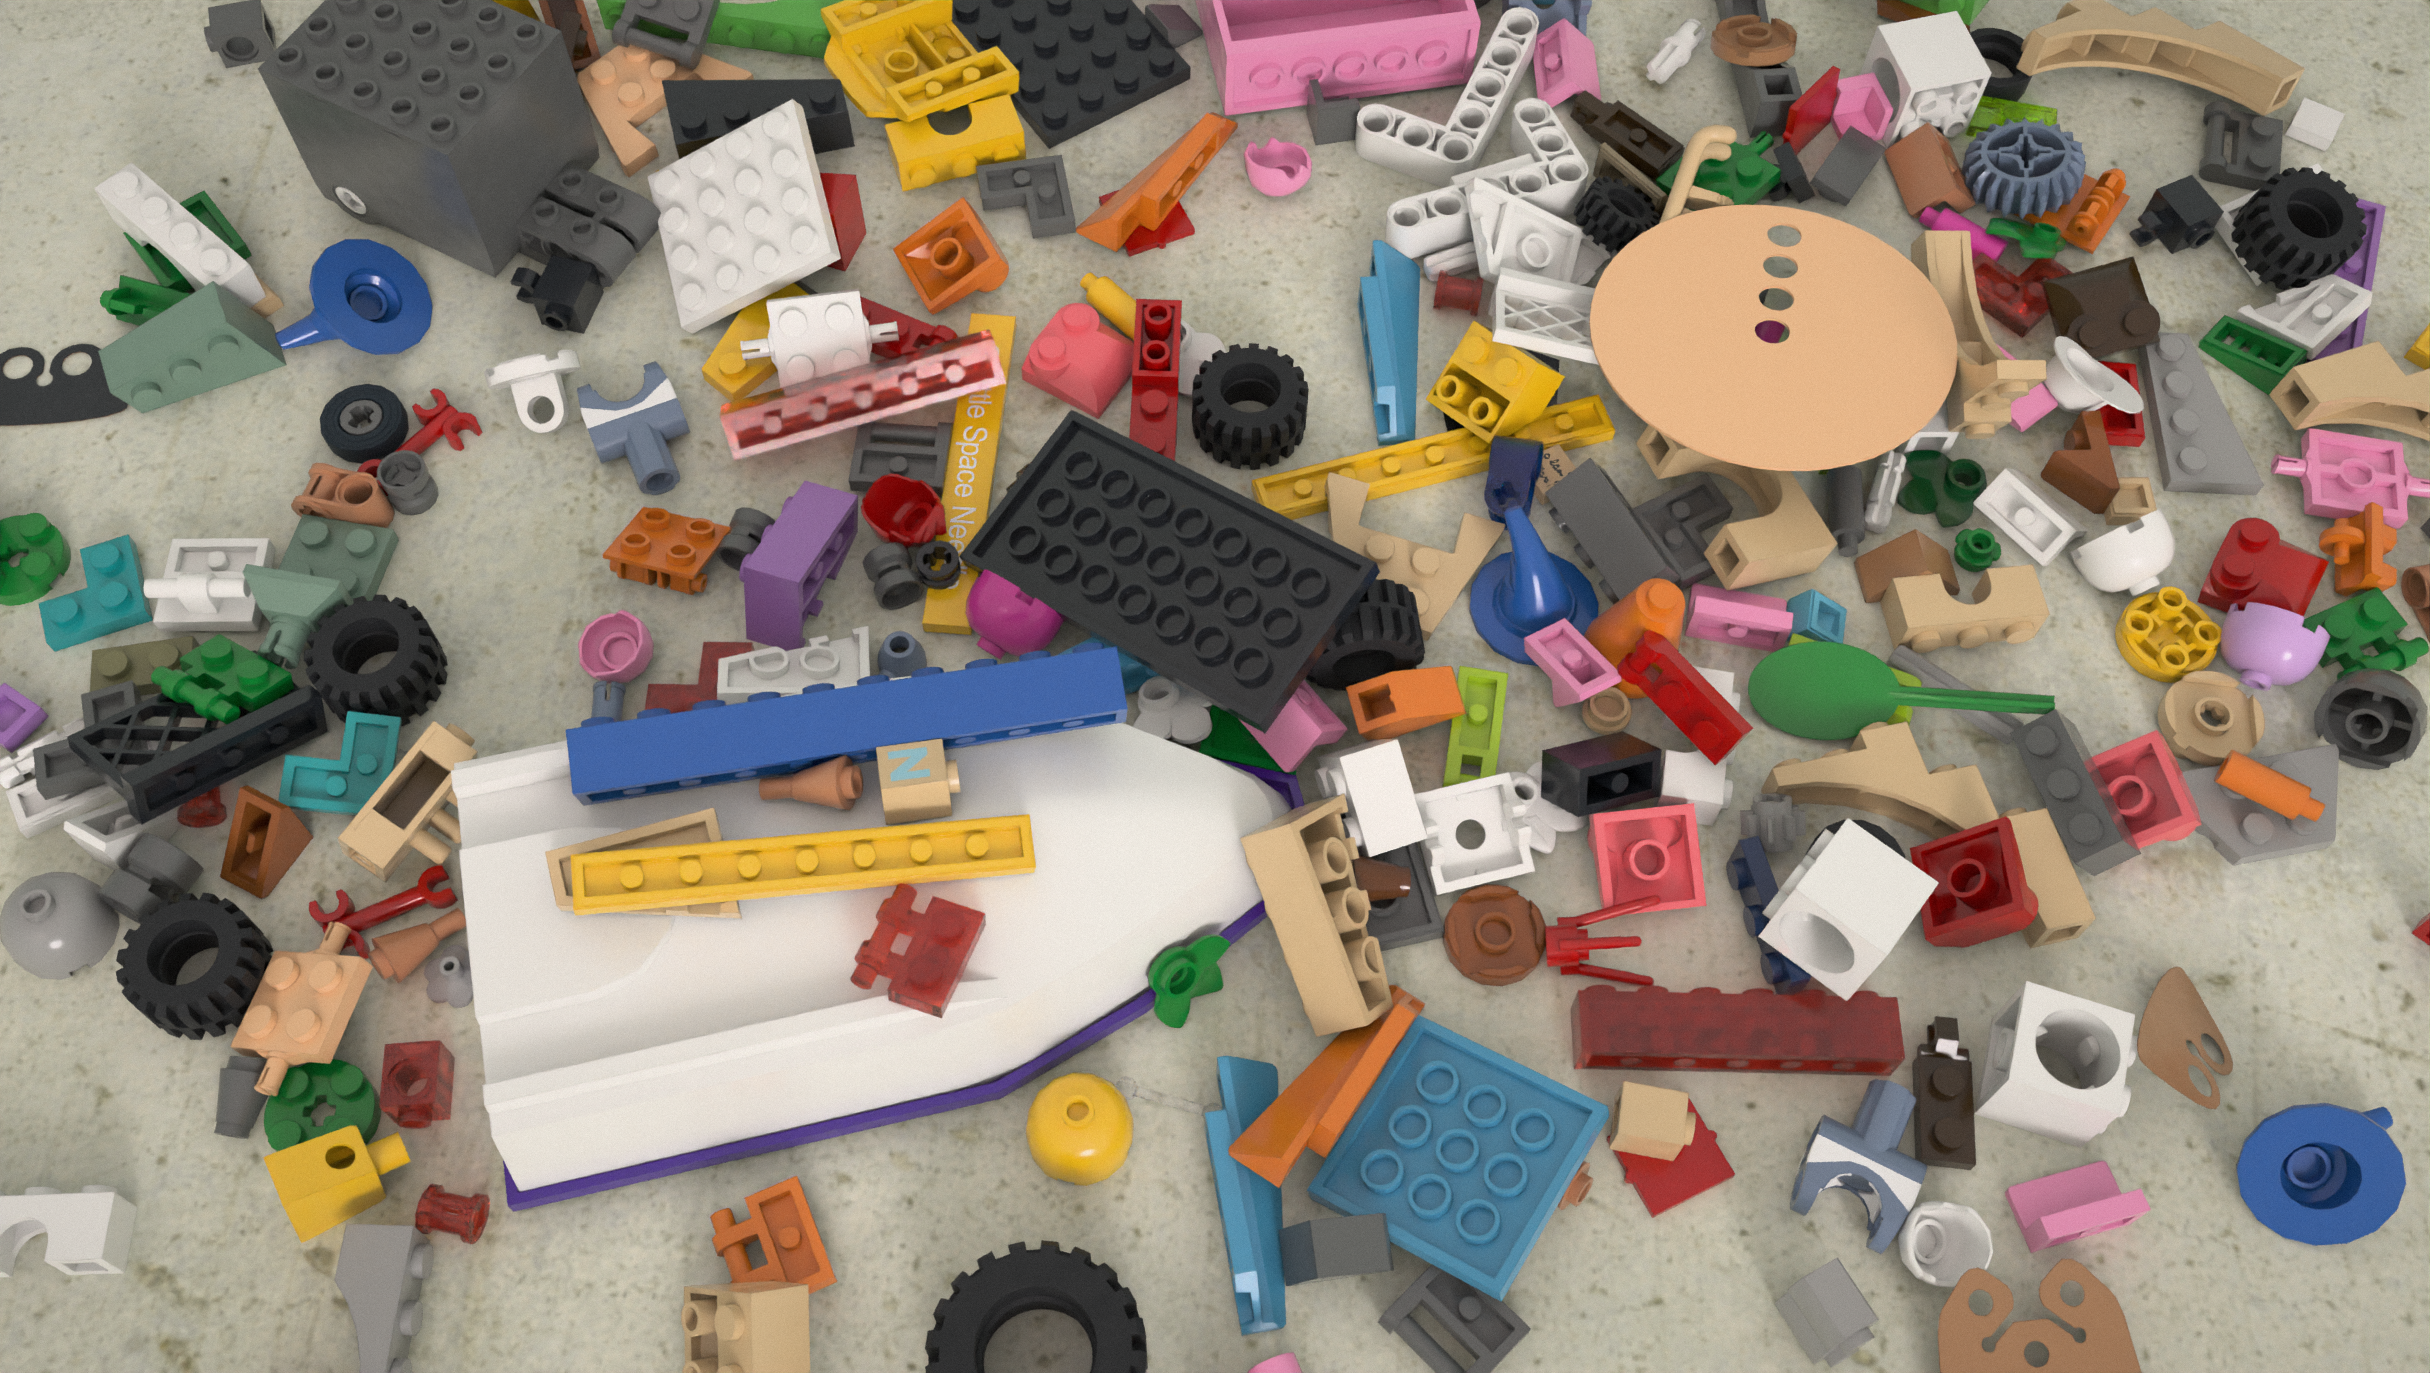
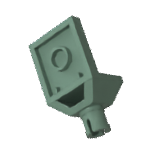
M303 514L278 569L246 564L243 570L244 577L260 610L270 622L269 631L264 642L260 645L257 654L279 667H282L284 658H286L284 666L287 669H295L299 664L300 655L310 633L319 632L320 627L317 622L324 615L328 618L336 613L333 608L341 603L345 607L354 604L353 598L365 596L367 601H372L375 594H377L399 541L394 529Z

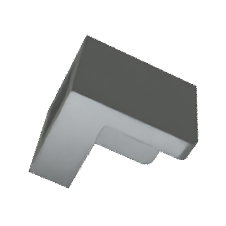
M1318 79L1309 80L1307 117L1315 145L1355 140L1357 116L1360 111L1358 99H1349V96L1324 100Z

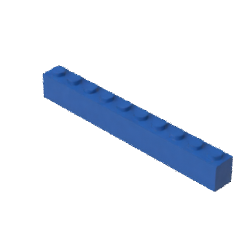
M1086 643L1074 647L1070 654L1051 656L1049 651H1033L1019 656V661L1003 664H997L995 659H979L967 663L964 670L944 672L941 667H926L913 671L911 678L890 681L889 676L873 675L859 679L857 686L835 689L834 684L820 683L803 688V694L781 697L778 692H760L748 696V702L726 705L725 701L706 700L695 703L691 711L672 714L669 709L654 708L637 713V719L615 722V719L612 717H593L583 720L579 728L566 729L572 793L583 806L794 774L844 755L848 756L853 764L877 761L876 747L942 739L944 750L1124 723L1126 722L1128 708L1117 646L1104 648L1102 643Z

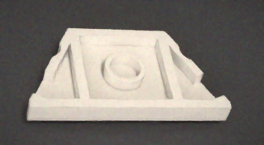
M1476 176L1466 182L1465 193L1480 277L1495 284L1499 269L1502 267L1584 286L1596 274L1595 271L1603 262L1616 253L1615 249L1612 253L1606 251V245L1602 243L1599 246L1592 242L1594 237L1592 235L1586 236L1582 232L1583 229Z

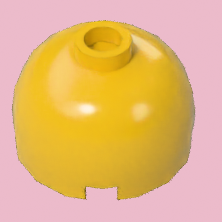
M1073 1072L1054 1078L1037 1093L1029 1108L1026 1138L1032 1158L1047 1176L1055 1180L1059 1178L1065 1182H1074V1185L1088 1186L1106 1180L1123 1166L1132 1145L1134 1120L1126 1098L1112 1082L1096 1074Z

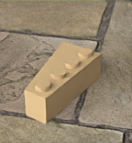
M1345 794L1297 807L1240 838L1245 850L1246 861L1257 881L1264 900L1266 913L1273 923L1283 949L1284 960L1291 970L1302 999L1304 1012L1310 1019L1316 1037L1368 1026L1394 1007L1378 938L1368 937L1366 924L1371 906L1367 890L1360 891L1357 889L1351 860L1358 859L1359 854L1355 837L1346 838L1340 815L1349 812Z

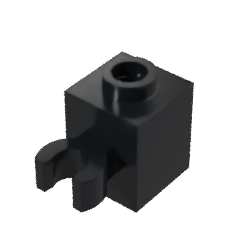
M2190 175L2156 189L2143 214L2138 218L2142 226L2132 230L2129 235L2139 247L2146 246L2158 238L2171 254L2188 247L2196 249L2213 237L2215 233L2214 227L2224 211L2194 176Z
M553 255L542 275L531 269L518 267L510 281L512 285L521 287L516 295L517 299L525 303L534 304L541 324L556 331L568 330L584 334L604 294L594 264Z

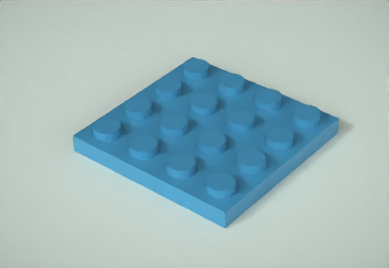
M1418 1015L1307 1191L1310 1199L1344 1217L1386 1213L1390 1242L1502 1302L1609 1118L1608 1106Z

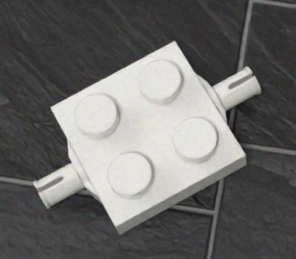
M859 289L767 300L766 304L770 322L768 338L740 341L741 351H743V360L771 356V360L778 370L781 391L786 390L784 393L873 382L871 368L861 369L871 366L870 354L872 343L899 341L897 321L869 325V321L862 311ZM853 375V376L846 377V378L839 379V380L832 381V382H830V381H826V382L821 381V382H819V384L814 385V387L807 388V387H809V386H811V385L817 383L818 381H820V380H822V379L829 378V377Z

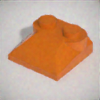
M964 197L893 248L908 277L932 315L954 304L975 290L990 292L997 289L1006 280L1009 272V264L987 226Z

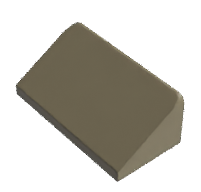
M1605 142L1601 144L1593 176L1596 178L1600 177L1601 179L1604 176H1609L1612 181L1615 178L1622 180L1623 186L1627 187L1628 184L1634 186L1635 193L1640 194L1642 192L1647 197L1645 199L1646 203L1652 202L1656 207L1654 212L1659 213L1660 218L1658 221H1660L1668 200L1667 194Z

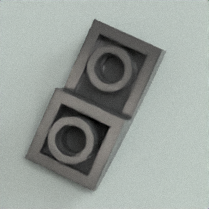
M1850 126L1809 184L1816 187L1820 195L1825 199L1847 206L1887 148Z

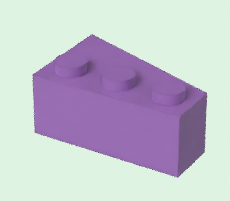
M804 481L793 497L789 496L785 500L781 515L773 525L769 524L765 528L761 543L753 554L749 553L744 557L740 567L739 579L741 582H744L746 639L772 647L777 646L785 651L804 647L806 641L803 638V626L808 615L819 616L824 604L823 601L816 598L826 578L836 579L857 535L858 495Z

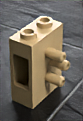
M433 721L338 837L342 853L385 883L413 848L435 863L442 864L452 852L451 847L429 833L428 829L433 827L454 843H461L459 820L444 809L450 802L458 807L457 798L452 788L451 770H454V763L477 759L478 751L472 748L475 740L452 723H449L444 728Z

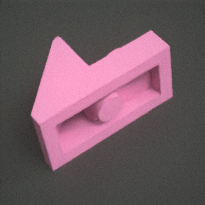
M1565 618L1524 638L1525 653L1552 680L1553 704L1555 707L1581 702L1622 681L1617 669Z

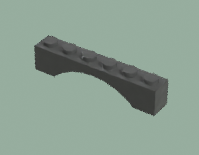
M1715 0L1720 21L1733 16L1751 14L1761 16L1760 22L1769 23L1765 0ZM1786 61L1776 65L1760 67L1731 63L1750 138L1757 137L1761 131H1766V135L1769 133L1771 136H1783L1786 130L1789 107L1802 96L1795 67L1789 65Z

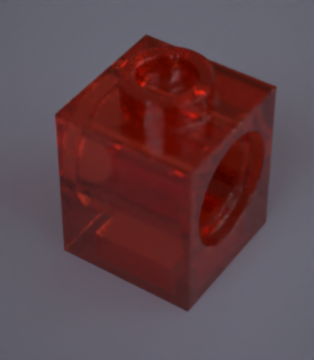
M440 1040L385 1044L379 1107L395 1124L408 1129L427 1128L431 1126L432 1121L450 1120L455 1057ZM427 1078V1083L422 1091L415 1095L407 1096L408 1090L413 1083Z

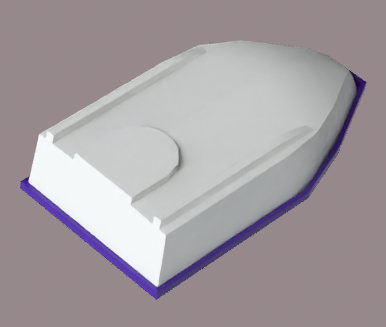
M911 676L898 677V678H889V679H890V681H891V680H897V679L911 678ZM857 682L835 685V689L857 686ZM799 692V693L789 694V695H785V696L798 695V694H803V693H802V692ZM1117 723L944 750L945 761L955 759L957 761L960 792L950 793L952 816L886 825L877 761L853 764L858 766L862 772L863 793L859 799H856L851 810L797 801L794 798L762 800L759 794V782L761 779L583 806L572 793L567 740L454 763V770H451L452 788L458 803L462 849L459 850L475 1018L480 1025L486 1084L482 1085L484 1106L489 1113L491 1137L503 1158L508 1207L513 1212L998 1100L1007 1096L1151 1010L1155 1004L1156 992L1149 986L1148 976L1153 963L1163 952L1176 946L1186 948L1197 939L1210 934L1224 937L1230 942L1231 946L1268 917L1257 881L1246 861L1245 850L1240 838L1287 812L1305 805L1297 776L1214 759L1127 724ZM787 774V775H781V776H774V777L793 776V774ZM714 808L717 812L724 841L1030 814L1036 869L1034 873L738 900L742 919L626 913H598L575 916L574 911H561L556 906L545 852Z

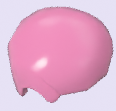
M1272 137L1266 146L1260 149L1257 148L1256 143L1251 141L1244 152L1245 169L1251 185L1266 196L1281 197L1292 194L1305 186L1311 177V158L1307 150L1296 143L1278 142V140Z
M620 610L615 614L602 615L585 627L578 642L579 664L590 676L599 681H607V684H611L612 681L618 683L631 682L646 671L653 658L654 642L650 631L640 619L627 611Z

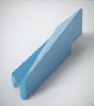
M1375 240L1372 242L1370 276L1360 277L1357 307L1378 446L1415 440L1420 267L1413 260L1384 241Z
M1227 1055L1217 1057L1216 1077L1223 1110L1205 1112L1204 1130L1241 1335L1244 1336L1282 1329L1286 1325L1284 1266L1279 1230L1283 1229L1281 1186L1278 1188L1232 1158L1228 1153L1229 1147L1278 1098V1071L1271 1063Z

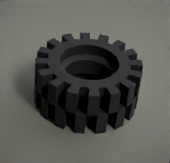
M1604 176L1603 179L1598 177L1593 181L1575 207L1574 216L1577 217L1575 221L1578 226H1585L1582 232L1586 236L1592 235L1594 237L1592 242L1598 246L1602 243L1606 245V251L1612 253L1615 249L1618 254L1640 234L1658 225L1660 215L1658 212H1654L1656 207L1652 202H1645L1647 197L1642 192L1640 194L1634 192V186L1628 184L1626 187L1623 186L1622 180L1615 178L1612 181L1609 176Z

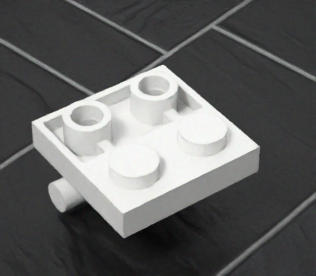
M269 538L172 539L163 578L146 579L144 582L145 596L147 598H158L153 623L160 632L258 631L262 611L244 577L243 570L246 564L272 568L275 546Z

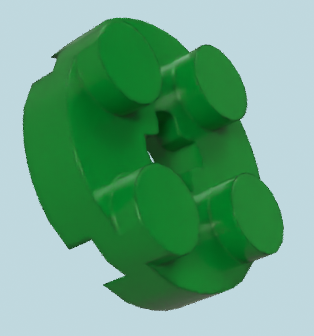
M40 513L16 515L0 520V604L22 605L45 596L53 589L49 584L57 578L59 573L64 576L69 568L71 551L67 540ZM16 554H28L20 558V565L16 567L10 565L9 560Z
M332 1059L330 1064L309 1062L301 1067L288 1068L278 1095H271L266 1104L264 1129L268 1142L278 1152L341 1128L357 1125L362 1139L367 1145L379 1126L381 1118L380 1096L367 1076L358 1067L346 1061ZM327 1102L331 1108H336L334 1115L325 1117L323 1125L316 1127L315 1120L310 1116L318 1105Z

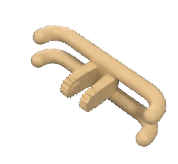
M1714 124L1703 127L1693 134L1686 146L1659 224L1674 217L1694 212L1689 209L1703 210L1734 205V202L1729 197L1693 186L1701 162L1707 159L1725 161L1731 156L1732 151L1729 144L1733 143L1737 138V132L1734 128Z

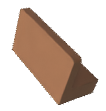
M1929 122L1885 150V156L1908 213L1912 217H1920L1927 206L1934 208L1943 201H1946L1960 214L1976 204L1970 189L1965 185V177L1962 174L1948 138Z

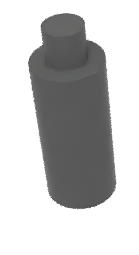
M1847 465L1832 468L1827 472L1829 531L1838 543L1839 555L1852 557L1858 553V544L1865 539L1861 471L1855 466Z

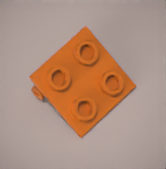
M2113 168L2103 172L2099 180L2084 174L2082 186L2071 199L2070 204L2061 205L2057 213L2045 210L2041 218L2036 217L2034 214H2026L2023 219L2033 225L2036 223H2046L2060 229V236L2067 242L2093 254L2130 198V196L2122 193L2126 186L2125 173L2120 169Z
M643 507L603 553V558L610 560V570L617 572L618 578L630 579L650 586L657 580L659 588L666 589L670 584L671 590L684 592L688 595H694L695 592L703 593L707 586L708 577L707 574L701 573V570L715 554L723 537L731 533V529L728 526L715 524L708 519H694L669 513L662 508Z

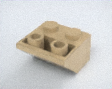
M765 1281L684 1286V1306L681 1312V1323L685 1337V1365L682 1373H810L808 1284Z

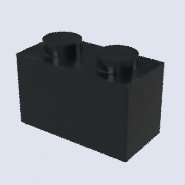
M1621 731L1542 750L1541 798L1577 817H1582L1659 797L1662 749Z

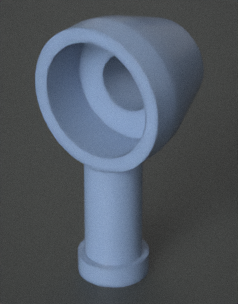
M896 631L886 637L879 649L877 658L878 675H886L889 678L911 676L913 671L927 667L926 653L922 645L907 632ZM896 648H907V650L902 653L894 652Z

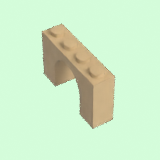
M1649 424L1636 442L1657 479L1694 472H1710L1733 481L1754 501L1760 517L1725 524L1704 552V555L1727 591L1815 572L1838 544L1791 471L1752 468L1719 460L1679 444Z

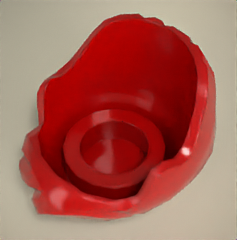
M899 474L884 475L873 483L862 500L861 512L864 519L877 538L884 543L896 542L903 544L907 548H916L929 543L935 535L947 533L944 505L934 489L923 480H913Z

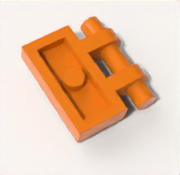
M797 1176L745 1197L744 1199L751 1218L736 1224L730 1208L719 1210L710 1216L716 1233L712 1238V1242L717 1256L724 1257L732 1278L730 1283L779 1281L808 1284L809 1294L838 1282ZM760 1240L768 1264L753 1270L745 1248L750 1243Z

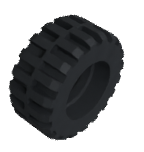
M1042 1240L1040 1249L1026 1250L1025 1241L1008 1245L1010 1252L1008 1255L995 1259L991 1251L977 1259L979 1269L970 1276L962 1271L951 1283L954 1291L948 1300L940 1299L933 1313L936 1320L934 1330L927 1332L925 1350L928 1354V1365L925 1366L926 1373H985L984 1355L986 1347L994 1333L1006 1321L1026 1311L1038 1309L1054 1310L1077 1320L1087 1333L1092 1347L1090 1373H1146L1148 1369L1146 1332L1143 1318L1139 1317L1136 1300L1129 1288H1122L1118 1283L1117 1273L1105 1262L1099 1266L1091 1261V1254L1076 1246L1072 1249L1071 1253L1060 1251L1059 1242Z

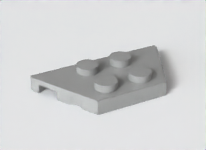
M2336 744L2253 759L2310 787V797L2325 804V808L2316 822L2300 814L2294 820H2291L2214 782L2220 765L2182 772L2197 805L2202 824L2197 826L2195 831L2207 837L2213 843L2214 849L2233 866L2326 849L2335 841L2339 749Z

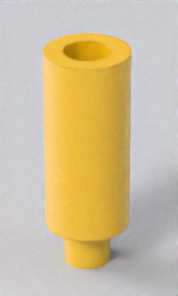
M1092 272L1087 273L1080 282V286L1087 291L1086 301L1134 341L1136 300L1109 277L1103 276L1098 278Z

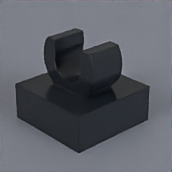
M1790 142L1773 149L1779 165H1773L1781 169L1780 182L1768 192L1772 201L1776 202L1784 199L1791 190L1799 204L1815 196L1803 166Z

